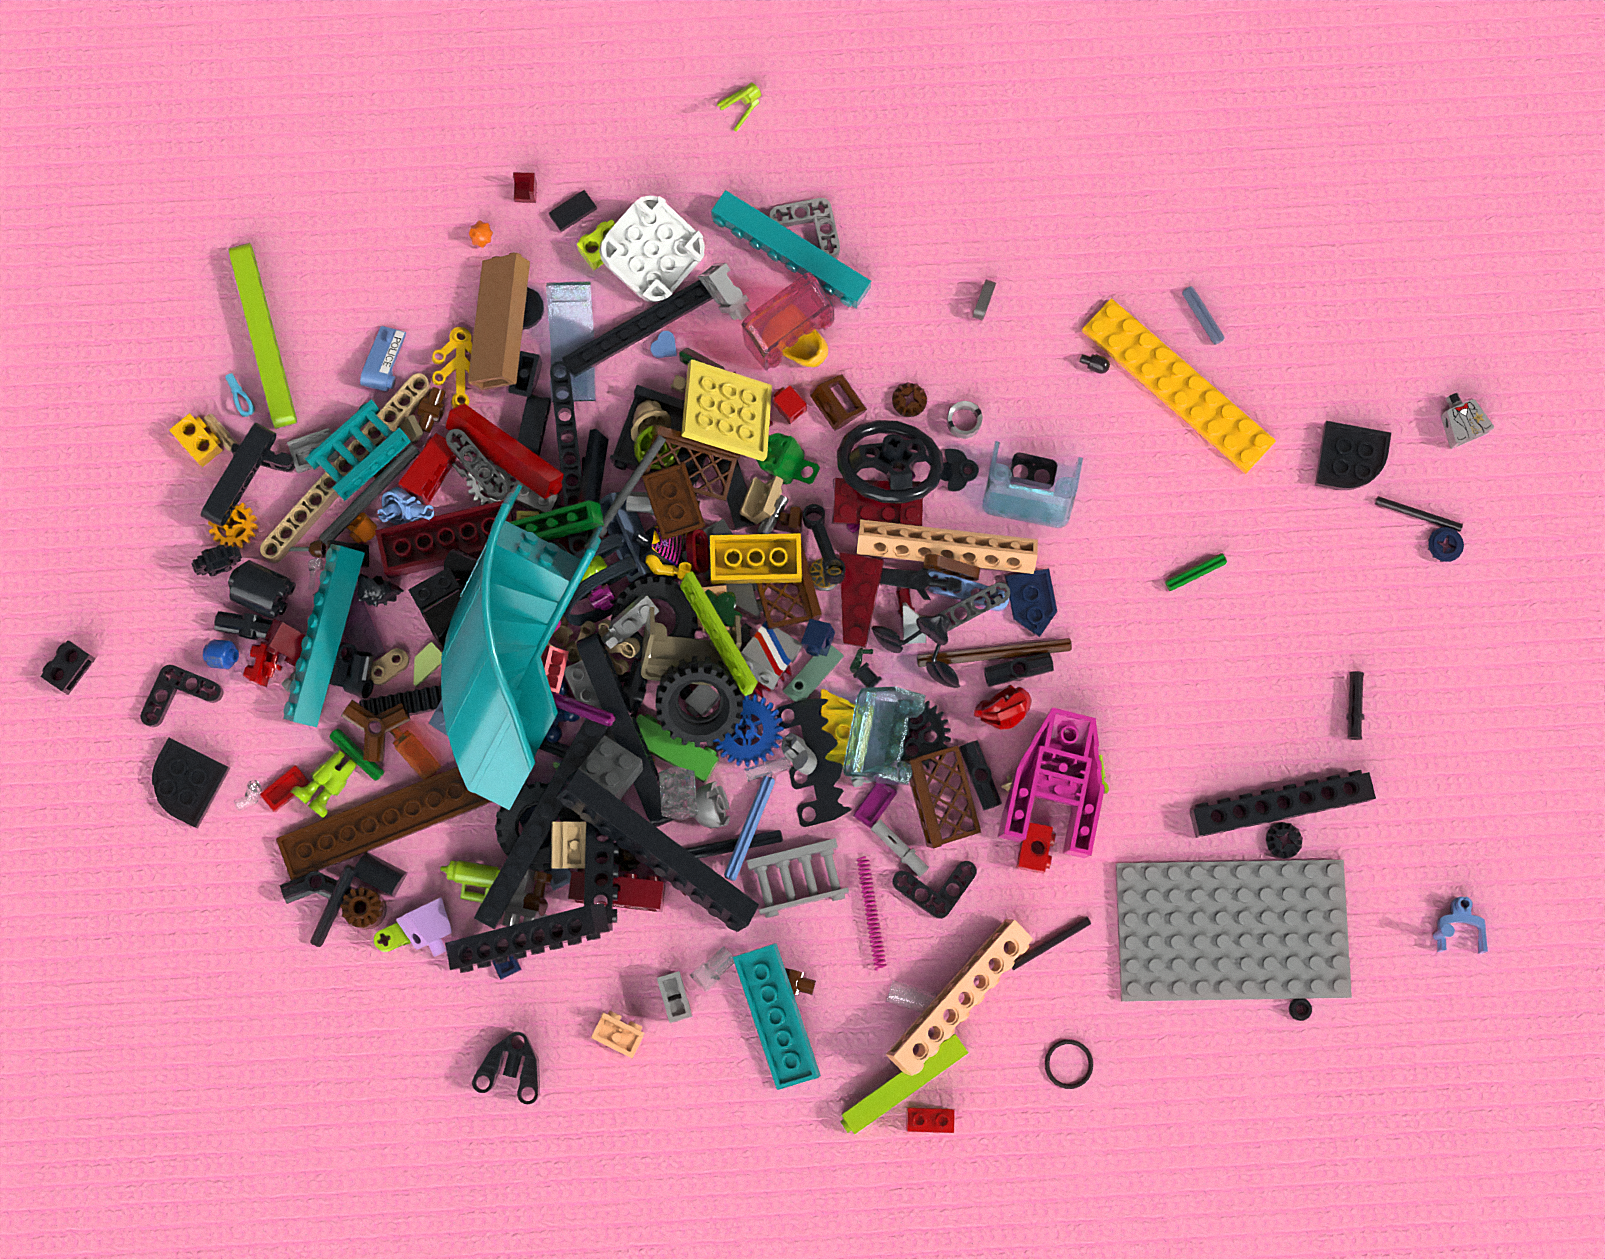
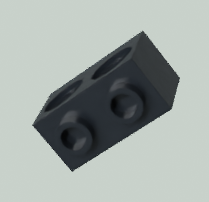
M67 640L66 643H62L58 647L57 655L54 659L44 666L40 677L69 695L96 658ZM77 652V659L70 662V655ZM63 670V677L56 681L55 676L57 672Z

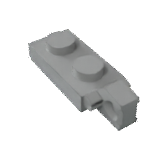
M644 593L610 622L609 632L601 640L611 649L616 644H621L626 638H630L646 624L650 607H654L655 615L660 611Z

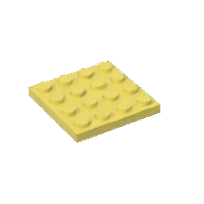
M691 359L687 370L681 436L764 461L767 458L772 385Z

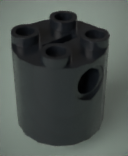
M251 560L235 568L228 580L230 588L229 598L231 601L270 619L276 618L278 614L283 615L288 606V603L285 601L296 587V583L292 582L290 578Z

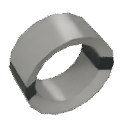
M970 401L957 402L948 412L947 426L949 431L958 438L966 439L973 437L981 428L982 412L976 404ZM958 410H969L976 416L977 424L971 430H959L953 424V414Z

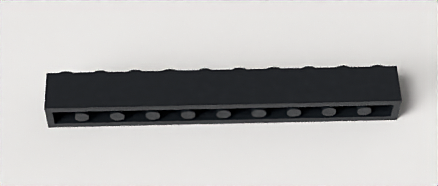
M577 769L567 777L556 796L565 807L572 809L584 821L598 828L601 834L610 837L620 848L627 850L639 862L653 869L656 875L665 878L675 889L681 890L694 903L704 907L710 915L720 919L729 929L739 932L749 926L759 906L757 902L581 770Z

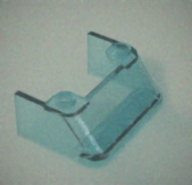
M995 441L982 502L983 510L989 515L1054 528L1066 526L1070 520L1083 458H1078L1074 466L1072 478L1062 477L1056 482L1054 492L1010 483L1011 470L1004 464L996 463L1000 442Z

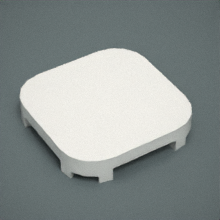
M651 195L641 197L630 206L602 239L599 253L605 266L640 298L648 302H659L672 295L675 289L705 255V245L699 230H694L665 203V199L660 196Z

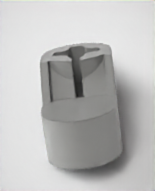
M789 733L786 735L781 744L783 754L792 762L796 770L809 775L817 765L815 754L806 746L805 741L796 734Z

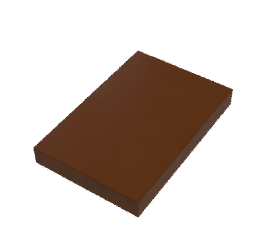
M685 462L642 476L663 541L706 527Z

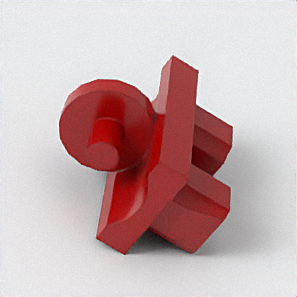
M261 643L260 645H252L250 657L256 660L254 666L247 665L245 667L243 676L250 679L249 681L267 687L269 678H273L274 671H281L282 666L277 665L279 656L277 657L267 652V646Z

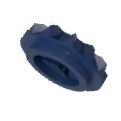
M1443 527L1431 534L1428 539V550L1431 552L1432 558H1436L1440 562H1452L1462 554L1464 542L1456 530ZM1447 538V545L1452 548H1447L1443 553V546L1439 543H1443Z

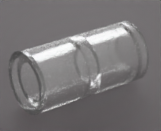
M892 980L886 1002L922 1013L936 998L937 993Z

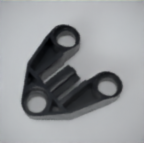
M514 1032L491 1048L473 1077L472 1086L479 1093H487L493 1089L497 1076L500 1074L505 1051L509 1053L503 1075L516 1078L521 1058L525 1056L517 1097L523 1104H533L540 1096L539 1058L526 1034ZM517 1035L524 1038V1045L520 1049H515L511 1044L513 1037ZM480 1076H487L489 1078L490 1084L486 1089H480L477 1086V1079ZM526 1087H531L535 1092L534 1098L530 1101L522 1098V1091Z

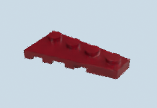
M840 552V560L846 566L845 579L841 582L843 643L866 648L884 561Z

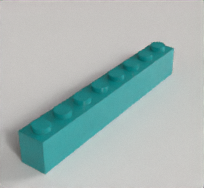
M726 190L711 210L712 219L716 225L722 228L725 226L731 230L735 237L739 239L744 238L749 241V244L754 249H762L772 260L776 262L779 260L786 264V268L791 272L802 274L807 282L818 284L826 294L837 296L847 307L853 306L857 309L871 288V280Z
M331 544L326 553L325 568L320 575L319 590L314 596V608L308 618V630L302 640V652L296 662V673L294 680L290 684V695L283 709V719L312 727H317L364 558V552Z

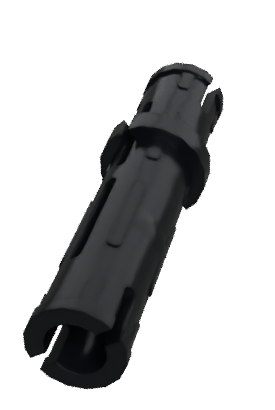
M1352 671L1349 672V713L1346 714V719L1348 720L1347 739L1362 740V720L1365 718V715L1362 714L1364 673Z

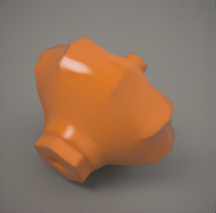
M479 220L471 226L469 237L473 245L484 248L486 244L491 242L493 232L490 229L489 223Z

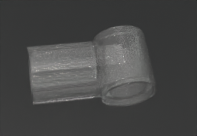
M723 946L707 962H703L693 971L690 977L706 993L720 980V976L734 964V956Z

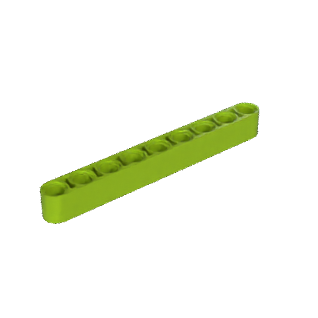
M246 243L228 249L272 423L275 429L296 424L297 417L251 243Z

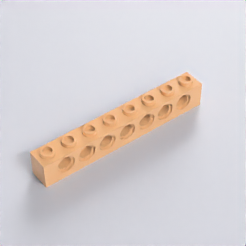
M860 520L857 554L923 562L926 554H936L979 568L1034 574L1038 555V539Z
M1005 919L891 1047L886 1055L904 1074L913 1076L919 1073L924 1067L923 1063L938 1052L939 1045L953 1035L955 1032L954 1028L959 1022L961 1023L970 1015L969 1011L974 1005L976 1006L985 998L984 994L989 988L995 987L1000 981L999 977L1013 967L1014 960L1028 950V944L1033 938L1016 920ZM1005 942H1008L1009 949L1005 953L1003 946ZM990 959H993L994 966L990 970L988 964ZM978 975L979 983L975 987L973 980ZM963 992L964 1000L962 1003H959L958 997ZM948 1009L949 1017L947 1020H944L943 1013ZM933 1026L934 1034L929 1038L928 1030ZM915 1044H918L919 1051L914 1055L913 1047Z

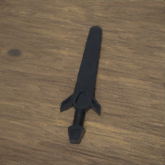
M925 567L919 571L883 568L880 584L917 590L924 600H931L926 592L930 587L946 588L949 592H957L962 589V581L950 577L948 580L931 578L929 573L932 570Z

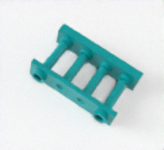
M372 399L364 403L350 419L322 444L312 449L305 458L314 470L320 465L336 482V485L332 488L344 501L411 442L400 428L392 431L376 415L380 412V409ZM369 421L386 437V440L379 446H375L360 430ZM352 436L370 452L362 461H359L343 445ZM336 450L353 467L346 476H342L327 460Z

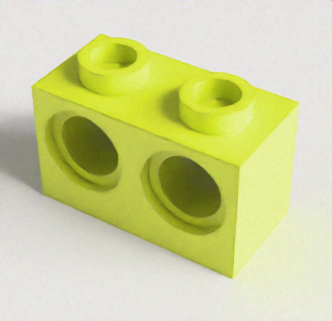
M612 219L608 222L600 223L594 232L583 235L577 243L579 253L593 271L604 264L599 253L600 243L608 231L615 225ZM595 246L598 250L590 253L587 251L588 248Z

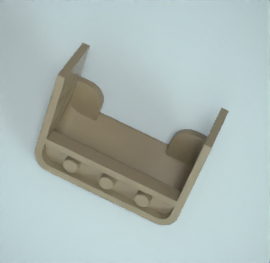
M654 607L649 608L644 628L641 657V675L643 678L660 681L661 676L668 673V668L671 665L674 667L678 666L681 659H684L685 662L692 661V656H697L698 661H705L706 656L711 657V662L715 664L720 660L723 662V667L726 670L728 669L711 639L701 640L667 636V628L663 624L655 622ZM736 615L732 630L727 631L738 650H740L742 643L740 616ZM704 682L691 683V684H697V685H708V686H712V685L707 684V683H704Z

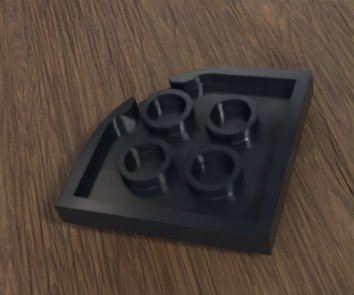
M1326 421L1324 423L1315 486L1335 490H1354L1369 484L1380 474L1386 464L1391 432Z
M168 737L155 762L152 773V785H154L156 799L161 807L171 816L198 829L230 767Z

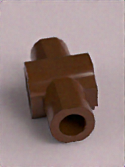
M432 387L429 397H423L418 406L417 415L421 416L419 425L422 431L427 433L431 432L434 422H440L444 414L445 405L442 404L446 392L439 388Z
M785 968L794 995L799 996V992L813 995L816 980L804 977L803 972Z

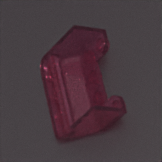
M808 272L743 320L741 326L744 344L766 371L769 368H775L782 362L783 349L794 346L798 342V338L804 334H810L815 328L826 330L834 323V306L816 277L811 272Z

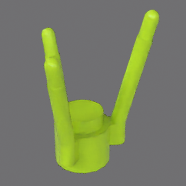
M750 82L747 86L717 103L720 110H724L740 99L745 105L750 104L735 126L734 131H738L752 110L759 104L758 98L761 97V92L754 83Z

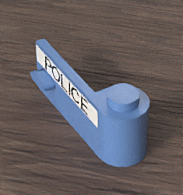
M385 326L380 327L361 373L360 384L362 386L388 392L389 388L393 389L396 377L393 376L392 369L406 337V332Z

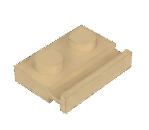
M551 822V868H585L586 822Z

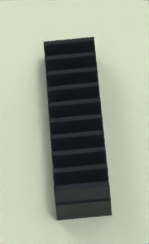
M441 685L415 689L405 693L399 692L394 695L379 696L369 700L363 699L359 701V704L376 715L400 703H403L409 716L432 712L436 710L442 699Z

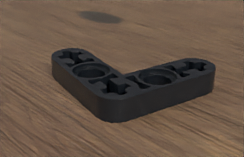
M166 665L161 669L140 715L141 721L149 727L159 726L165 718L177 689L210 703H216L221 700L223 689L214 681L177 666ZM174 670L173 673L181 677V681L179 682L173 678L169 680L166 676L167 672L171 673ZM190 678H196L197 686L193 690L186 688V682ZM204 686L208 689L215 687V691H217L216 696L212 695L209 698L210 694L201 690ZM160 690L167 692V699L163 702L156 700V694ZM154 703L162 707V709L156 708L154 714L157 716V719L150 721L147 715L149 713L153 714L155 707L151 705Z
M970 861L961 862L938 893L906 871L897 872L892 879V884L899 893L936 919H942L950 913L975 878L977 869ZM967 866H970V873H972L971 877L969 875H966L965 878L962 880L963 882H966L965 886H963L960 881L953 879L954 875H956L957 878L961 876L963 872L960 869L961 867L966 868ZM898 876L900 878L906 876L908 878L906 882L911 886L913 882L918 884L912 889L911 895L906 893L909 890L907 886H898ZM954 883L959 887V894L957 896H950L946 890L949 884ZM921 888L927 891L928 897L925 901H918L915 898V891ZM932 895L936 897L933 902L938 905L941 902L944 903L945 913L940 912L936 914V908L930 904L929 908L925 906L930 901Z

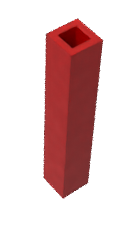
M465 403L450 410L446 429L449 431L452 429L462 430L485 457L543 499L559 493L562 488L563 473Z

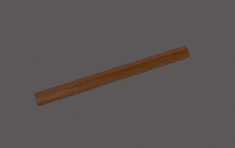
M1070 638L944 651L938 652L937 661L946 664L1038 655L1047 652H1067L1072 650V642ZM933 653L918 654V667H926L927 662H932Z

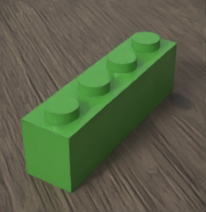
M639 714L636 721L649 752L706 784L719 762V758L716 756L717 752L706 746L704 749L695 747V742L688 741L687 745L681 744V738L676 737L675 740L670 738V731H664L661 725L657 724L658 720L649 714H646L645 717Z

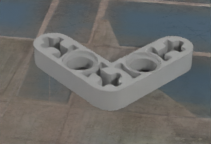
M816 198L780 205L770 211V218L784 227L814 222L820 249L834 258L839 256L840 243L832 207L827 199ZM818 205H822L823 208H826L824 213H821L820 210H817ZM809 206H812V210H814L812 216H810ZM803 208L807 214L803 218H798L794 214L796 209ZM789 210H791V220H789ZM777 213H780L781 216H784L782 217V221H778V219L775 218ZM823 224H828L832 227V231L824 234L820 231V227ZM831 239V247L835 248L833 253H829L826 250L827 240Z

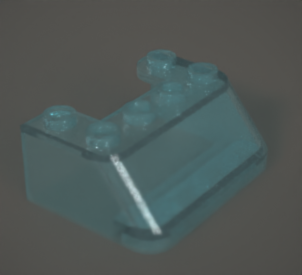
M896 686L861 689L857 695L843 765L844 775L855 779L889 785H909L912 769L909 763L901 761L904 752L903 745L908 731V719L916 718L923 713L926 695Z

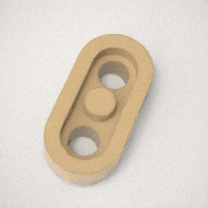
M399 648L390 650L372 664L370 679L375 685L386 684L408 667L409 656L404 650ZM395 656H400L401 658L398 663L393 662ZM381 669V676H375V671Z

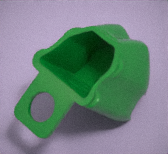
M781 433L769 435L767 458L764 461L756 459L762 470L783 479V484L786 485L790 484L793 479L812 484L820 470L818 464L804 460V450H802L793 436ZM807 466L812 467V475L807 478L802 477L801 472L803 468Z

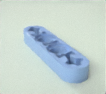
M931 571L929 573L931 578L936 576L940 580L953 577L962 581V591L954 594L949 592L948 589L944 591L941 590V587L937 586L930 587L927 590L962 601L971 596L973 589L983 590L989 586L941 572ZM996 588V593L990 594V597L994 598L1000 595L1002 596L1001 598H1004L1005 591ZM984 597L980 600H974V605L984 608L987 603L984 602ZM1009 598L1004 603L990 610H1004L1009 603Z

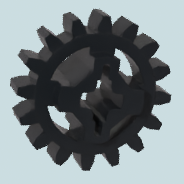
M218 545L202 551V555L192 560L193 563L191 564L197 575L202 574L204 576L209 574V576H216L217 574L230 571L232 569L231 566L236 565V562H240L242 556L237 546L232 547L230 545L225 548L224 545Z

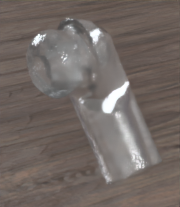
M255 779L250 780L247 783L245 796L234 800L238 811L258 802L262 791L259 781Z

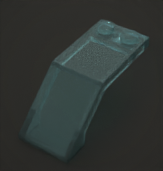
M591 282L546 283L551 366L557 361H562L564 356L595 339ZM595 366L575 378L571 375L573 402L596 401ZM558 369L554 375L562 378L566 375V372L563 369ZM550 379L551 400H552V402H553L552 386H551V379ZM559 391L556 396L559 399H566L569 394L566 391Z

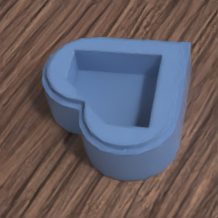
M663 331L659 334L658 340L651 344L652 355L656 358L677 356L675 338L671 332Z

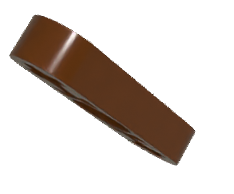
M926 554L924 557L923 567L970 581L979 580L980 568L936 554Z

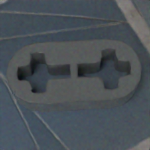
M985 280L973 318L983 321L996 282Z

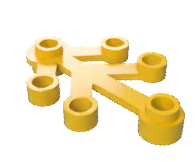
M464 327L454 328L449 335L450 341L442 349L435 350L432 354V361L435 364H442L446 356L456 348V357L441 371L434 372L432 376V382L440 386L456 369V394L451 399L452 408L462 405L457 401L459 397L465 400L466 405H469L470 402L468 395L465 394V371L469 374L470 361L465 357V350L471 354L472 343L471 334ZM462 334L464 340H459L457 335ZM440 354L443 359L437 360L435 355ZM440 375L443 380L437 381L435 376Z

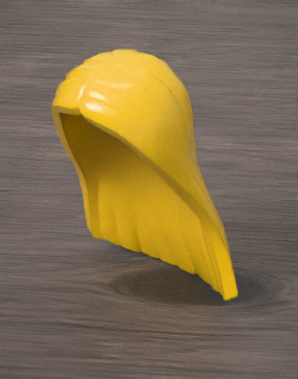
M787 303L771 317L759 339L760 347L790 358L805 367H818L828 356V345L825 339L819 334L804 313L792 303Z

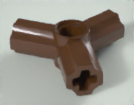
M351 700L341 717L365 732L363 760L370 762L384 761L385 733L411 720L403 703L376 715L356 701ZM371 721H377L381 724L380 732H373L370 729Z

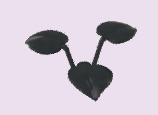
M939 613L936 616H919L916 619L919 630L905 640H900L899 635L887 627H871L878 642L885 649L893 653H901L903 650L902 645H905L921 633L927 635L937 643L931 659L932 662L926 663L928 673L935 681L944 686L952 688L961 686L955 671L946 663L937 661L941 645H946L948 642L947 630L952 625L950 619L945 615Z

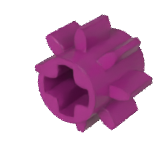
M608 584L597 586L588 595L591 604L596 610L601 607L602 610L606 611L614 606L611 601L616 597Z

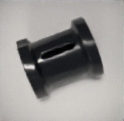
M868 662L853 675L854 678H858L867 687L866 690L868 692L882 680L881 676H877L869 668Z

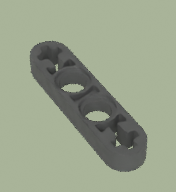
M450 430L446 435L449 449L492 499H504L508 494L506 481L462 430ZM452 437H461L460 441L463 445L462 449L460 448L457 442L452 443ZM472 451L477 456L473 461H466L464 455ZM481 468H488L490 475L486 478H481L478 476V471ZM492 480H494L497 487L502 486L501 493L498 491L494 492V487L490 483Z
M997 582L939 612L948 617L945 613L950 611L951 618L956 622L950 626L947 632L1008 600L1010 588L1004 582ZM996 587L1006 588L1005 597L996 596L993 598L995 603L991 604L990 598L985 592L990 591L992 595L996 593ZM979 596L984 597L987 600L986 607L983 609L976 608L974 606L975 598ZM957 607H964L967 610V616L964 619H957L955 617L954 611Z

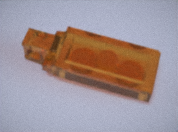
M398 727L389 731L396 738L392 743L395 746L394 748L423 780L430 778L442 768L439 762L412 732L410 733L407 730L403 733Z

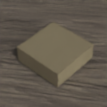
M414 415L406 417L400 429L411 441L409 444L414 445L423 435V431Z

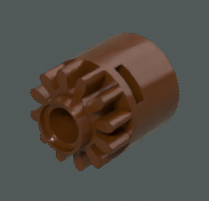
M363 887L355 890L351 889L350 893L343 897V904L340 905L343 912L342 917L345 918L348 924L364 930L379 926L387 912L383 897L377 892ZM366 903L365 912L360 913L361 905Z

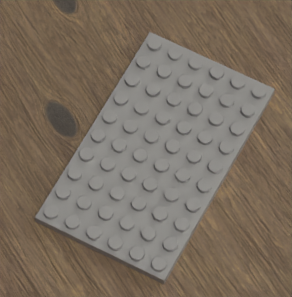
M1344 860L1115 864L1121 1002L1352 998Z

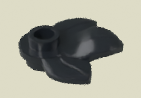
M945 450L947 462L943 463L944 472L941 480L949 481L948 491H960L965 488L967 482L973 481L978 476V465L974 461L967 459L964 452L960 450ZM970 468L972 472L965 474L963 470Z

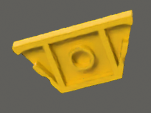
M821 689V699H828V702L821 708V716L828 719V723L822 727V730L831 733L838 742L837 746L825 756V759L841 763L844 767L867 755L866 709L854 705L848 700L828 692V690Z

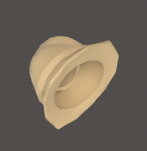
M645 400L636 408L631 428V439L635 442L636 437L642 430L653 425L670 428L671 416L662 410L658 402Z

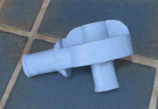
M393 488L383 494L382 508L377 513L381 514L378 517L382 522L390 520L394 525H400L420 520V518L429 520L434 516V510H432L434 508L431 505L421 504L419 500L414 501L416 498L401 488Z

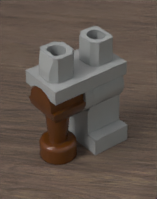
M528 870L505 911L503 925L511 926L518 924L520 916L524 917L523 922L547 916L545 913L548 908V902L544 898L545 885L551 883V874Z

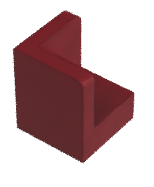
M513 172L514 202L536 203L537 180L535 173Z

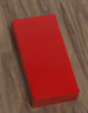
M295 765L260 793V795L270 808L277 812L295 797L290 792L293 787H304L310 781Z

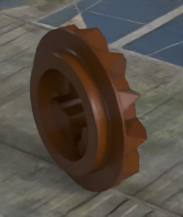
M907 382L906 384L899 385L894 391L892 404L900 415L914 417L925 409L927 396L924 389L918 386L917 383ZM913 392V399L916 402H910L906 407V399L903 397H908Z

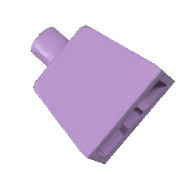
M438 898L396 919L415 949L418 950L429 945L434 957L447 951L441 938L451 934L452 929L442 898Z

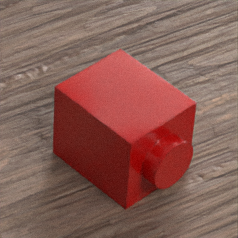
M790 385L786 389L782 387L774 394L773 405L789 424L807 411V404Z

